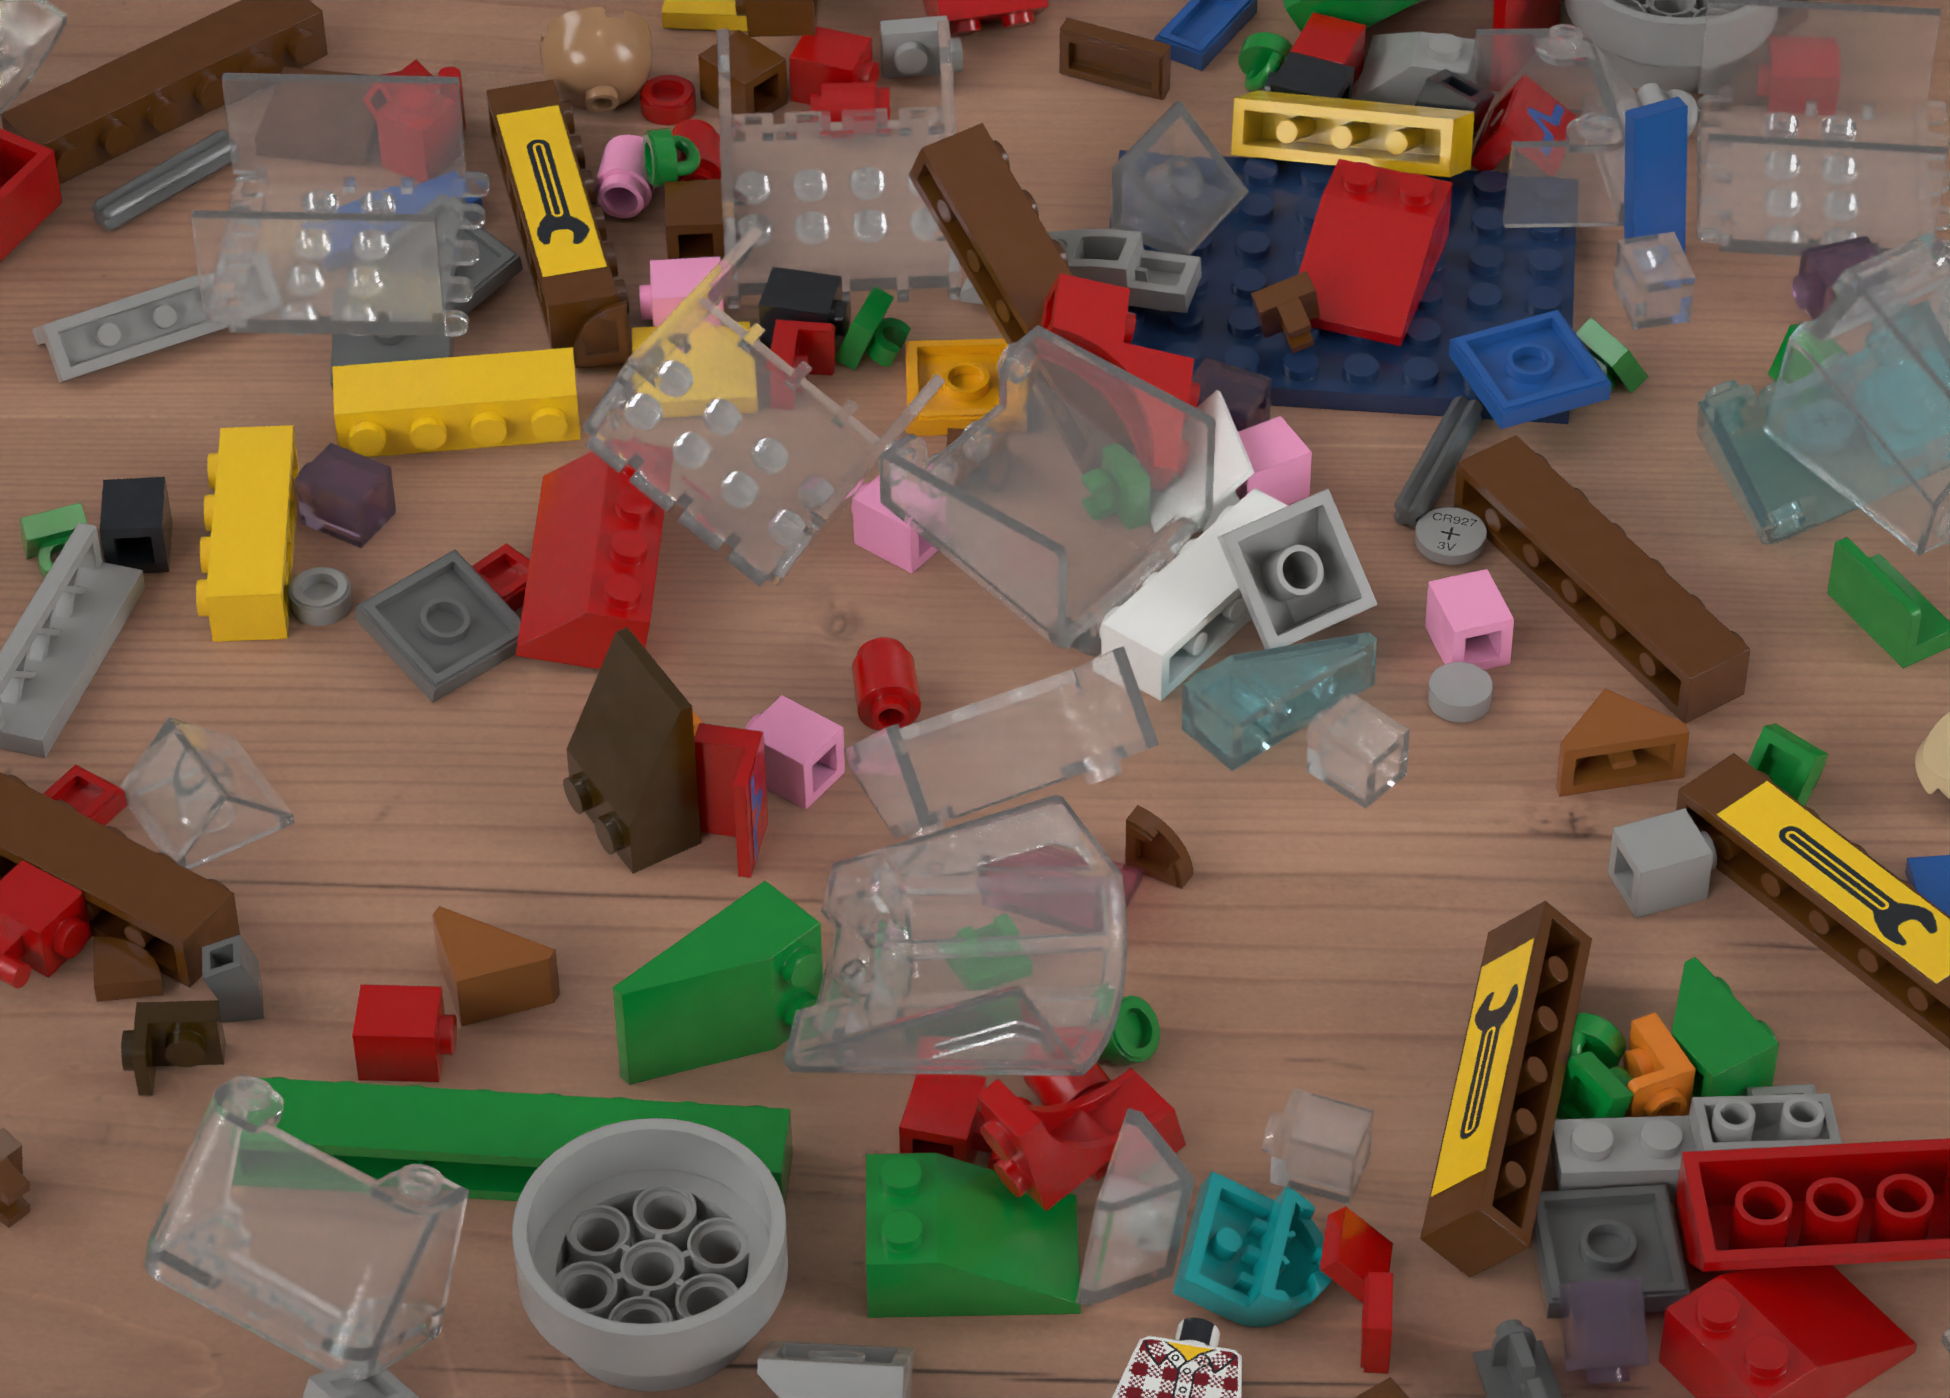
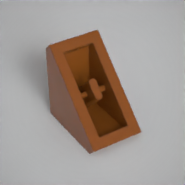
M1605 688L1561 741L1556 783L1559 797L1684 778L1690 733L1686 723Z
M441 906L433 913L438 961L461 1026L553 1004L560 995L556 949Z

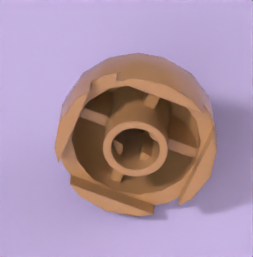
M597 6L572 10L554 18L547 25L548 35L545 38L542 35L540 36L539 48L544 74L547 80H554L558 97L564 101L569 100L570 104L576 107L588 109L595 113H605L614 110L617 106L628 102L636 96L645 85L652 68V38L646 20L636 13L624 9V19L606 16V7Z

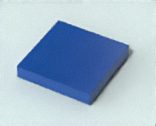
M1559 310L1450 339V358L1500 429L1610 399V380Z

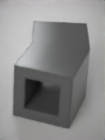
M237 935L202 947L203 980L219 1001L222 1023L264 1019L263 986L259 961L243 937Z

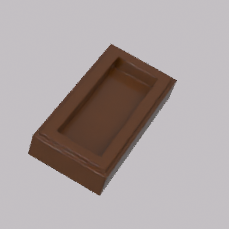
M1067 18L1060 27L1061 74L1163 100L1169 92L1171 70L1170 44Z

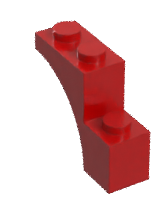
M1059 273L1044 300L1038 353L1053 357L1077 368L1096 381L1113 398L1126 416L1134 432L1141 456V464L1152 478L1151 490L1166 492L1178 472L1186 473L1193 453V437L1185 436L1187 418L1191 419L1194 416L1200 394V384L1192 382L1194 358L1131 344L1135 330L1136 314L1127 312L1130 295L1129 288Z
M1132 1067L1103 1087L1080 1098L1061 1104L1042 1106L1025 1104L998 1078L976 1095L986 1121L980 1127L981 1134L1000 1159L994 1163L996 1173L1014 1195L1020 1198L1027 1192L1045 1211L1049 1210L1089 1177L1095 1182L1104 1177L1123 1196L1186 1146L1175 1109Z

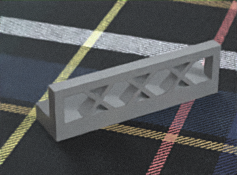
M265 252L32 328V332L37 346L46 343L58 381L62 382L284 309L285 307Z
M78 523L0 651V749L41 758L47 757L146 588L143 570L102 562L95 525Z

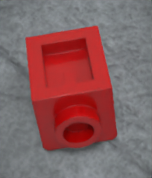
M776 319L767 366L768 412L792 413L796 389H807L809 374L829 376L834 374L836 365V333L833 324Z

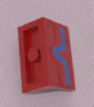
M1524 74L1489 111L1472 153L1471 165L1480 172L1493 170L1516 147L1551 175L1559 166L1577 116Z
M699 723L694 742L700 831L702 833L736 837L738 877L751 878L768 825L763 731Z

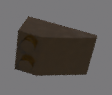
M626 627L617 631L613 637L567 746L569 777L563 780V786L567 799L575 812L578 814L585 812L594 823L597 836L603 848L609 854L617 853L634 874L701 844L692 705L630 629Z

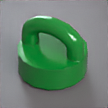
M1260 32L1248 36L1243 42L1238 58V65L1246 75L1244 81L1245 88L1248 91L1254 92L1265 87L1270 72L1279 71L1293 45L1285 38L1274 33Z
M669 128L647 130L644 134V162L648 180L654 187L665 186V181H677L678 176L689 175L696 171L700 164V152L693 141L684 136L672 135ZM676 150H680L685 154V161L677 162Z
M1131 995L1105 1002L1098 1009L1094 1020V1036L1090 1043L1091 1056L1098 1061L1109 1060L1113 1064L1121 1066L1140 1063L1150 1059L1156 1052L1160 1041V1026L1157 1016L1149 1003L1140 997Z
M1578 1013L1567 1064L1571 1055L1592 1051L1608 1069L1618 1066L1627 1049L1626 1040L1619 1029L1610 1021L1598 1015Z

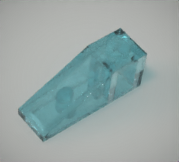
M1367 632L1230 655L1209 669L1200 670L1183 684L1182 730L1233 771L1374 685L1377 638Z

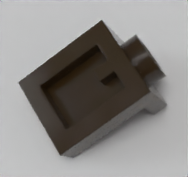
M218 1000L136 1002L134 1030H123L121 1058L123 1070L134 1071L139 1095H153L156 1066L194 1067L197 1065H224L226 1041Z

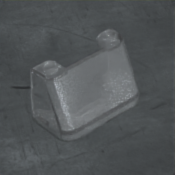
M241 1074L220 1085L214 1091L150 1232L144 1268L158 1282L325 1372L327 1371L337 1377L347 1379H366L377 1375L440 1335L469 1190L444 1178L435 1168L422 1164L407 1165L379 1180L372 1178L274 1127L281 1121L284 1105L282 1097L272 1089L268 1082L257 1077Z

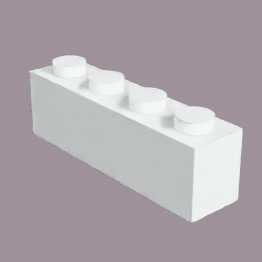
M1254 488L1236 505L1226 507L1210 528L1197 539H1190L1176 558L1160 572L1150 574L1142 584L1141 589L1124 604L1113 607L1106 614L1099 631L1100 638L1102 639L1101 668L1162 701L1252 619L1217 537L1288 505Z

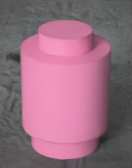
M620 135L610 140L605 146L595 183V193L599 205L607 214L622 219L632 218L648 206L654 186L648 180L643 156V138L636 135Z

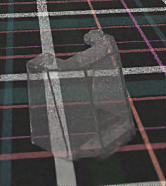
M1932 232L1845 269L1831 286L1837 296L1823 314L1813 321H1802L1789 337L1764 429L1765 434L1919 556L1944 543L1950 544V249Z
M1037 325L1018 342L1008 345L999 358L997 372L999 374V404L979 421L970 423L962 435L943 451L932 455L928 459L925 440L914 434H907L887 445L879 456L878 470L880 472V503L1048 642L1060 648L1068 650L1071 647L1087 655L1098 657L1101 654L1102 641L1099 631L1106 614L1113 607L1124 604L1141 589L1142 584L1150 574L1160 572L1176 558L1182 546L1194 533L1203 531L1213 510L1216 422L1212 416Z

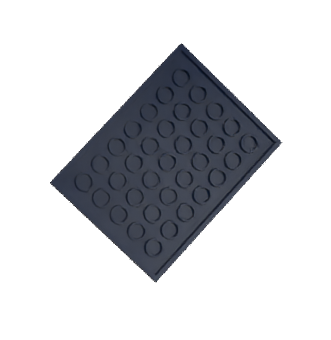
M1151 150L1119 151L1109 229L1142 231L1143 250L1201 257L1202 276L1187 313L1128 306L1127 312L1136 314V324L1131 344L1194 358L1192 382L1200 384L1198 401L1204 402L1218 390L1222 393L1225 403L1444 416L1452 400L1463 395L1468 400L1477 399L1483 407L1480 413L1482 419L1494 420L1450 358V339L1554 310H1559L1573 329L1578 177L1558 176L1555 174L1502 173L1494 170L1482 172L1467 170L1452 177L1425 175L1429 178L1452 182L1449 236L1402 345L1396 346L1311 327L1310 333L1313 337L1314 345L1292 354L1282 332L1268 338L1264 337L1256 320L1251 293L1299 273L1322 194L1335 166L1256 157L1213 156L1206 153L1178 154L1154 152ZM1570 410L1529 422L1568 424Z

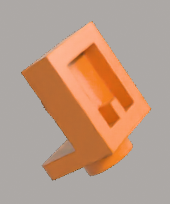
M1656 1012L1631 1020L1628 1051L1623 1055L1624 1068L1634 1077L1627 1084V1088L1634 1095L1624 1117L1688 1115L1691 1107L1696 1069Z

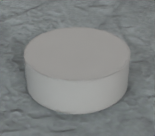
M328 567L311 568L298 574L289 585L288 593L292 614L302 623L313 626L330 625L342 620L352 609L351 584L348 577L339 570Z
M1453 662L1442 665L1432 673L1429 680V706L1436 715L1451 722L1466 723L1478 720L1491 707L1492 679L1485 670L1471 663Z

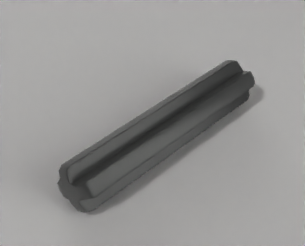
M218 130L100 197L91 206L96 223L101 225L106 231H113L234 162L240 155L237 139L226 130Z
M1462 395L1452 400L1394 503L1396 511L1393 516L1398 524H1408L1413 529H1416L1419 519L1434 508L1454 472L1457 462L1460 461L1482 421L1480 413L1483 407L1477 399L1468 400Z

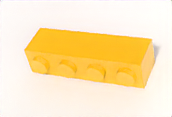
M1257 90L1234 98L1231 155L1336 166L1339 159L1353 162H1365L1372 166L1405 173L1452 177L1471 169L1474 111Z
M573 347L332 366L334 419L340 459L581 440Z
M294 425L220 428L218 453H208L207 459L210 490L215 489V494L204 495L206 531H211V536H203L200 539L201 570L203 574H207V579H197V613L199 617H209L213 642L288 639L290 615L288 589L292 581L300 473Z

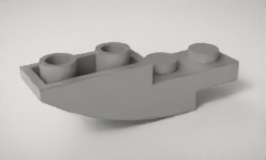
M1074 229L1047 232L1051 239L1057 240L1063 247L1068 259V268L1073 276L1129 288L1128 306L1187 313L1202 276L1201 257L1143 250L1142 231ZM967 277L960 292L961 302L983 304Z
M1830 1093L1692 1097L1689 1116L1555 1120L1550 1149L1558 1191L1667 1184L1670 1202L1675 1203L1682 1152L1842 1144Z

